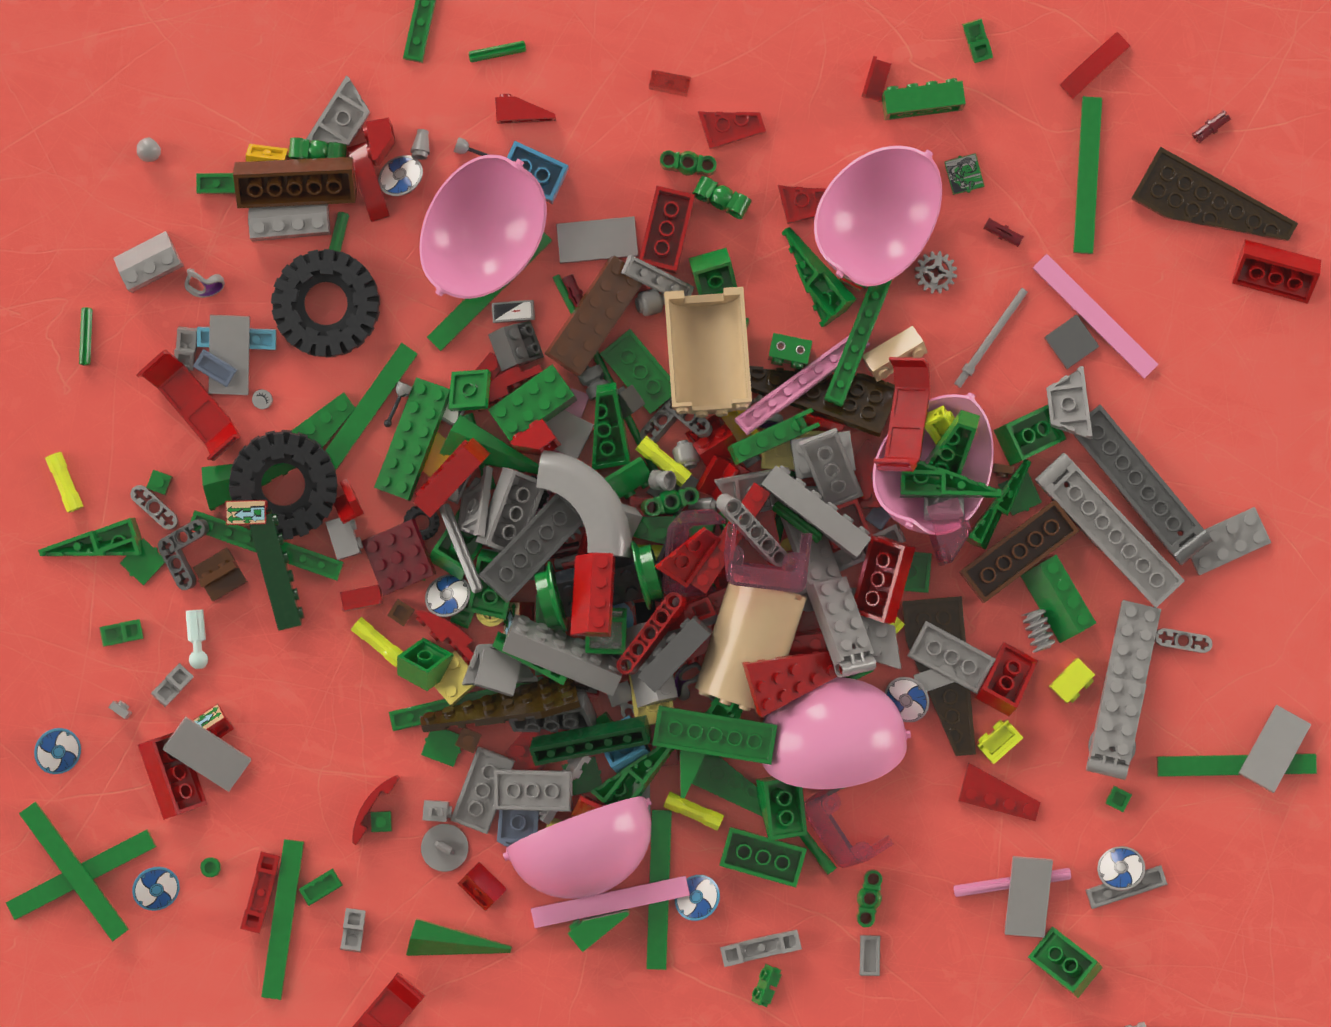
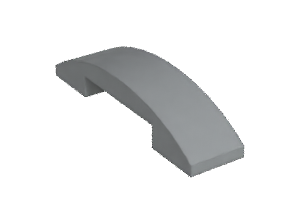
M798 930L776 933L720 947L724 967L802 949Z

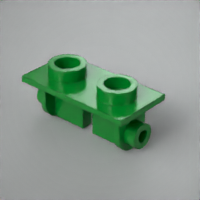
M765 963L764 968L760 972L757 987L752 992L751 1001L764 1007L771 1004L775 991L769 988L770 985L777 987L782 976L780 974L781 969L773 968Z

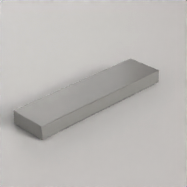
M628 255L621 272L662 294L667 291L684 290V296H691L694 286L632 255Z
M1159 865L1145 870L1141 882L1129 890H1113L1101 884L1085 891L1091 909L1167 885L1162 866Z

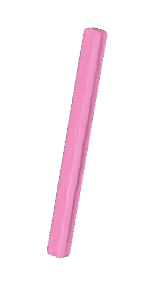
M1069 868L1052 870L1051 882L1071 879ZM1010 877L955 885L954 894L956 897L1009 889Z

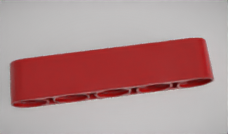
M671 592L664 598L619 658L617 669L620 673L634 675L639 671L638 669L645 663L685 610L687 599L684 595ZM675 597H678L680 600L677 607H674L672 604ZM663 613H666L668 616L665 623H662L660 620ZM651 629H654L656 632L653 639L649 638V631ZM639 645H642L644 648L641 655L637 654V647ZM630 661L632 664L631 669L626 671L625 663Z

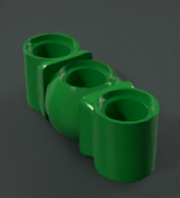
M290 138L288 158L346 157L347 145L336 142H329L327 144V142L311 140L309 142V139Z
M670 150L663 152L660 156V165L667 171H679L686 176L695 173L710 176L716 171V160L712 156H698L692 151L680 153ZM671 156L674 158V163L666 165L663 162L664 158ZM691 159L694 165L687 168L683 165V161ZM709 161L713 164V168L705 170L702 164Z
M701 176L692 193L695 194V198L707 204L711 203L717 209L726 210V213L737 219H743L752 202L750 198L736 191L733 193L730 188L724 185L718 186V182L706 176Z
M684 487L681 490H665L659 496L644 500L641 504V511L646 516H657L664 513L674 514L681 507L695 504L699 499V492L693 487ZM688 490L693 494L689 502L684 497ZM669 496L674 499L672 507H668L666 504V499ZM650 502H653L656 507L653 513L647 510V505Z
M870 869L864 874L863 888L857 894L859 906L856 919L862 927H870L874 924L876 909L882 902V895L880 893L882 875L875 869ZM872 873L878 875V882L875 884L868 882V876ZM867 893H872L875 896L874 901L870 904L864 901V896ZM863 913L871 915V920L868 923L861 922L860 917Z

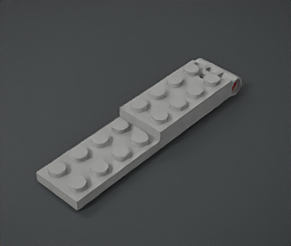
M1064 452L1035 478L1036 483L1052 500L1056 499L1075 525L1112 561L1155 608L1185 581ZM1065 482L1068 483V487L1064 486Z
M781 517L831 656L836 675L842 678L874 670L876 668V660L872 655L874 651L847 577L841 576L828 538L823 535L820 542L815 543Z
M1126 600L1121 602L1086 771L1123 780L1127 777L1147 685L1146 680L1161 613L1160 608Z

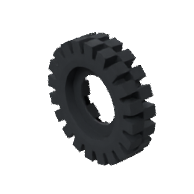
M330 249L309 251L308 254L299 255L293 259L290 265L287 264L281 271L280 278L276 279L274 284L275 290L271 297L273 318L277 323L280 333L291 345L309 355L326 358L345 355L352 352V349L361 346L375 329L374 325L376 321L378 322L380 313L378 287L365 266L350 255ZM322 282L338 285L347 297L348 305L345 315L338 322L331 325L315 323L310 319L305 310V297L308 291L316 284Z
M274 430L266 432L264 436L255 437L247 446L241 449L231 467L229 492L232 501L267 500L268 509H272L273 514L278 516L279 525L276 526L278 533L282 532L283 539L287 540L293 539V536L299 535L302 537L309 534L311 529H317L323 523L324 518L329 516L337 496V476L330 456L317 441L309 439L307 435L300 432L296 434L292 433V430H282V432H275ZM280 463L291 464L303 474L305 489L301 498L295 503L286 506L276 505L270 502L263 494L261 487L263 475L273 465Z

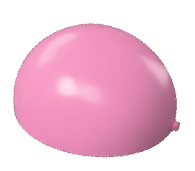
M907 146L879 148L851 162L829 184L816 211L814 234L822 256L837 271L836 275L843 278L844 276L848 280L863 286L881 285L901 274L921 253L934 230L942 200L941 176L937 165L932 159L933 153L926 150V152H922Z
M484 155L472 159L459 167L436 193L423 222L419 246L423 271L428 280L436 287V294L440 296L448 294L463 299L486 296L512 281L533 257L544 232L547 205L540 183L523 167L524 162L520 159H517L515 162L501 155Z
M972 393L967 395L952 394L930 399L927 413L944 405L947 411L953 413L954 418H956L961 410L980 416L961 475L976 482L985 483L988 486L993 467V436L987 416L981 406L975 401V395ZM925 428L921 461H925L936 446ZM888 434L879 448L876 459H883L885 456ZM874 463L872 479L876 498L883 509L895 521L907 529L929 535L949 534L962 527L973 516L983 498H964V519L924 521V498H900L901 471L878 470Z
M836 677L765 715L763 722L777 724L771 765L764 763L762 765L777 780L797 787L838 789L856 786L875 780L894 769L906 754V740L911 738L910 730L905 729L899 709L883 691L860 680Z
M643 796L629 798L554 824L508 846L506 853H503L505 861H511L518 875L528 885L546 895L576 899L603 893L624 881L642 861L651 837V817L648 809L649 805H652L649 797L645 798Z

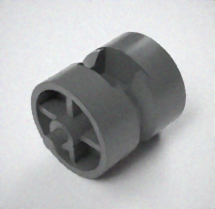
M600 364L593 367L587 365L586 370L580 376H577L583 386H587L586 394L590 401L596 399L597 385L610 383L608 380H603L605 374Z

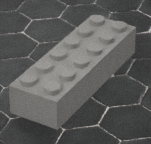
M775 465L762 482L761 487L769 491L774 498L823 533L825 537L851 557L857 558L871 540L868 536L870 532L862 526L857 528L853 525L854 520L846 514L840 515L837 512L838 508L831 502L827 504L821 500L822 496L815 490L810 492L806 489V483L798 477L793 479L789 475L790 471L784 466L778 467Z
M515 614L505 638L503 652L613 696L622 677V673L617 669V662L621 655L585 653L584 640L568 636L563 631L548 628L546 624L534 622L527 616Z

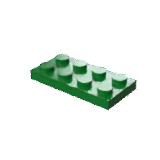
M631 329L600 353L602 358L627 387L630 385L634 386L646 403L643 406L650 415L671 397L669 374Z

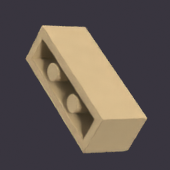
M911 326L865 353L862 358L866 367L878 382L894 373L889 357L921 358L928 351L920 335Z

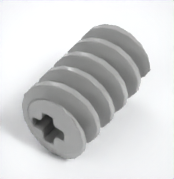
M1038 609L1021 615L1027 616L1023 623L1030 624L1025 628L1026 631H1032L1028 638L1035 639L1030 643L1031 646H1037L1033 653L1050 648L1055 643V640L1049 639L1053 633L1046 632L1051 627L1049 624H1044L1048 617H1041L1046 612L1045 609Z

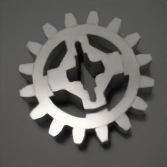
M931 251L930 257L924 254V261L918 260L917 262L920 267H915V271L919 272V274L915 275V278H920L918 286L923 284V291L929 288L931 294L935 290H937L938 294H941L942 288L948 291V284L954 285L951 279L957 278V275L953 273V271L957 270V267H952L954 260L948 261V254L942 257L941 251L937 255ZM934 260L933 265L930 267L925 266L927 262ZM942 262L946 264L948 270L943 268ZM935 268L941 273L937 277H934V273L931 272ZM923 274L928 276L930 284L925 280ZM947 279L945 283L937 285L939 280Z

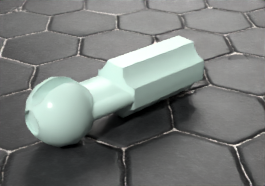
M204 610L186 611L188 641L193 643V652L189 656V663L195 669H202L208 663V656L202 651V642L206 640Z

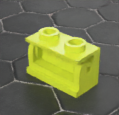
M944 405L928 412L925 421V429L935 444L939 442L955 419L953 413L947 411Z
M1076 658L1048 687L1065 703L1069 701L1073 703L1080 696L1078 692L1083 687L1087 689L1094 682L1092 678L1095 674L1079 658Z
M999 720L992 727L994 731L989 735L985 733L978 739L979 744L977 747L992 764H995L1023 739L1022 735L1008 720L1004 722Z

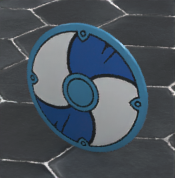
M54 728L45 732L38 739L34 749L36 763L43 771L50 774H62L69 771L76 765L81 754L79 739L73 732L64 728Z
M164 867L146 869L138 875L133 883V898L140 907L146 910L156 911L164 909L177 898L180 890L179 880L170 869Z
M705 875L691 876L687 878L690 896L676 898L675 906L679 914L685 919L699 921L709 917L716 910L720 900V891L716 882Z

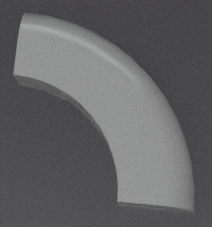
M543 451L539 462L536 487L559 494L576 509L586 529L587 553H613L615 557L631 559L632 538L628 524L629 520L618 495L609 483L597 471L576 458L559 452Z

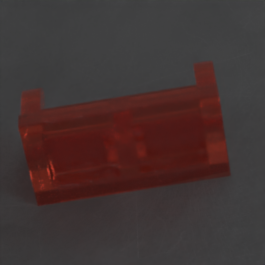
M652 70L649 89L687 97L691 77Z

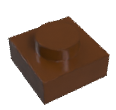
M994 463L992 467V473H996V477L1008 478V475H1012L1014 471V466Z
M398 599L387 616L405 626L415 610Z

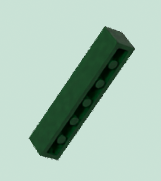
M272 509L266 510V524H252L249 526L277 628L280 631L302 625L304 612L302 607H298L297 604L299 594L297 588L293 589L294 575L292 570H288L287 551L283 552L282 544H284L282 532L278 533L276 527L279 525L278 516L273 514Z
M647 715L532 737L529 750L534 765L537 766L646 745L650 742L652 731Z

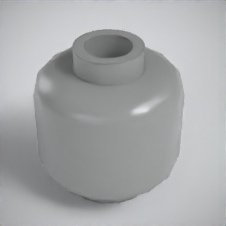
M654 289L641 291L637 298H635L636 309L644 316L658 314L663 310V305H665L664 295Z
M681 440L677 442V446L672 450L673 458L677 463L682 464L688 470L697 467L700 456L692 442Z

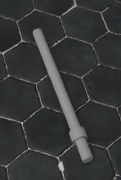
M1020 289L970 362L966 363L961 369L962 373L954 383L957 387L961 388L966 379L975 372L974 368L1028 293L1025 289Z

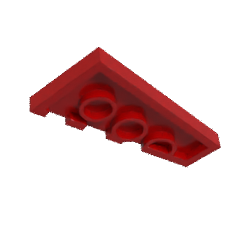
M968 763L958 801L1036 821L1041 802Z

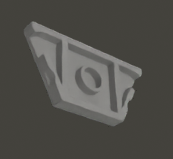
M348 76L344 78L306 138L309 139V142L311 140L325 141L327 144L329 142H336L350 146L368 118L370 111Z
M1080 366L1071 375L1064 376L1059 382L1053 383L1046 388L1050 422L1053 428L1093 439L1084 367Z
M487 465L483 468L482 477H475L470 486L462 493L458 526L461 531L482 538L485 537L486 521L489 514L488 504L491 497L490 488L493 468Z
M772 469L714 480L722 494H729L742 502L753 483L755 482L761 486ZM771 495L760 512L772 510L773 505L778 500Z
M861 616L874 651L872 655L876 662L901 670L895 626Z
M478 644L476 646L462 685L475 684L483 648L488 647L497 650L492 647L493 644ZM521 662L517 683L537 682V676L533 675L529 666Z

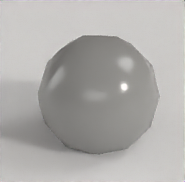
M150 137L140 140L137 144V155L145 162H153L161 154V147Z

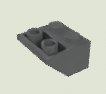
M530 320L505 326L488 334L501 371L508 370L517 365L522 366L544 357Z

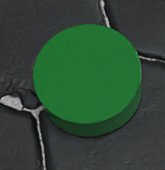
M209 857L202 861L200 869L204 876L214 877L219 874L221 864L218 859Z

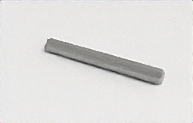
M448 503L443 504L439 511L473 593L481 592L483 589L482 583L453 511Z

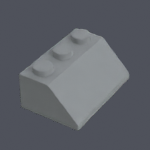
M167 231L114 257L119 274L126 288L131 293L184 267Z

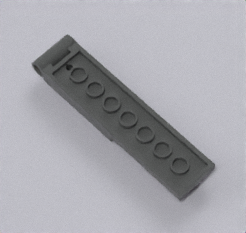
M1100 404L1090 412L1093 439L1073 435L1118 488L1121 495L1180 565H1183L1208 545L1212 538ZM1179 531H1181V532L1183 533L1182 536H1179V535H1178V532H1179Z

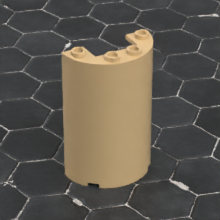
M729 287L724 288L722 294L684 296V290L664 292L672 408L677 414H696L697 418L708 417V414L727 416L728 412L748 409V406L752 403L744 288Z
M731 574L695 688L699 690L698 694L710 697V695L720 698V703L731 705V703L738 704V708L750 711L751 708L756 709L742 662H757L762 659L770 660L775 659V657L789 656L807 597L789 591L785 592Z

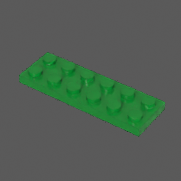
M416 377L374 488L411 501L447 408L450 389Z
M659 705L652 745L771 765L777 724Z

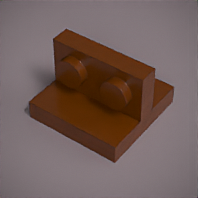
M228 548L223 549L193 567L200 579L198 582L202 588L206 589L213 602L248 582Z

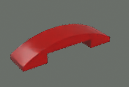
M1116 32L1079 65L1060 86L1074 99L1103 70L1124 53L1130 45Z
M363 142L347 149L350 157H353L354 172L370 220L374 222L390 217L372 160L368 158L367 143Z
M396 775L384 781L365 800L354 824L353 844L357 845L368 829L362 822L380 793L383 791L386 794H390L399 780V776Z
M260 852L254 882L240 929L260 934L271 898L280 856Z

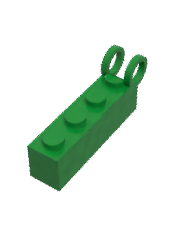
M807 409L727 447L735 465L819 427V422L807 427L803 418L814 412L813 409Z

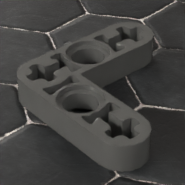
M670 397L642 428L640 438L643 440L648 433H651L653 436L650 439L657 443L677 419L700 438L710 436L713 428L706 418H697L696 414H694L691 421H685L687 414H677L672 408V397ZM666 416L667 422L664 425H659V419ZM698 422L705 426L706 429L704 431L696 425Z
M197 519L162 538L158 543L159 552L174 581L181 590L191 589L196 584V577L181 549L208 533L209 524L204 519ZM198 525L202 526L200 531L194 533L191 531L196 529ZM181 532H185L187 534L188 538L186 542H182L180 540ZM167 543L171 544L169 549H166L165 547ZM175 558H178L181 561V567L179 569L175 568V566L173 565V561ZM185 570L184 573L179 575L178 572ZM185 578L189 579L187 584H184L183 582Z

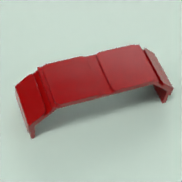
M163 350L136 375L137 377H144L152 383L171 403L206 445L210 454L207 457L208 460L215 461L241 438L229 416L209 395L190 370L169 351Z
M889 357L894 371L895 390L885 456L883 459L874 458V463L878 470L913 472L917 467V463L920 462L931 387L929 363L924 358Z
M398 972L352 1027H400L426 995Z

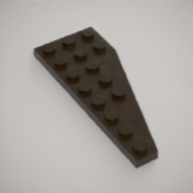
M1162 147L1157 151L1131 198L1164 218L1283 241H1289L1298 225L1292 219Z
M749 366L751 392L766 396L801 370L787 371L784 368L772 370L763 369V367ZM857 373L853 378L844 404L840 407L824 400L834 375L831 374L789 404L804 411L812 408L814 411L812 413L880 437L892 410L895 385L883 380L877 382L872 376Z
M962 596L902 601L905 640L909 650L925 621L966 642ZM915 661L919 673L930 670V668ZM953 682L928 691L955 756L976 754L970 690Z
M542 678L538 682L522 684L515 688L512 697L501 693L485 695L480 699L468 700L456 706H447L435 712H427L420 716V722L423 732L446 730V728L453 725L458 726V728H465L466 724L475 723V726L505 723L512 718H516L518 721H524L525 717L529 716L541 719L581 706L574 680L566 678L564 685L551 678Z

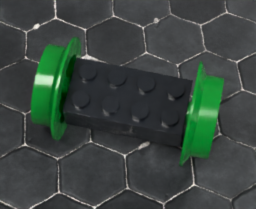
M632 541L633 553L631 559L615 557L613 605L644 598L648 610H651L653 601L664 599L660 573L655 567L657 565L651 544L639 547ZM548 562L546 571L534 574L541 610L548 628L560 625L565 631H568L567 617L572 616L575 567L555 572L552 563Z

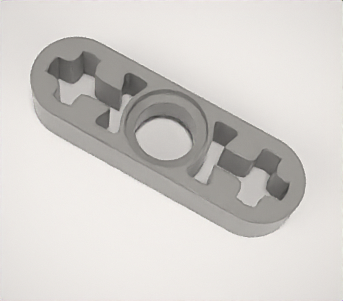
M142 485L132 488L130 493L132 500L158 524L168 530L177 527L179 522L177 515L150 490ZM144 490L143 495L148 499L151 496L152 499L147 502L142 498L137 499L136 491ZM152 502H158L160 505V510L157 513H152L149 510ZM164 509H166L167 511L164 514L167 517L173 516L172 521L174 523L173 525H165L166 520L162 516L158 519L157 516L161 515Z
M1166 628L1159 629L1156 632L1155 642L1160 646L1206 653L1212 648V640L1206 635ZM1164 631L1166 636L1173 637V633H1176L1174 645H1171L1172 640H1165L1162 643L1159 635L1163 634ZM1186 635L1189 642L1186 646L1179 645V636ZM1192 636L1196 637L1194 641H1202V638H1204L1208 646L1202 650L1200 645L1193 644L1194 649L1191 648L1193 643Z

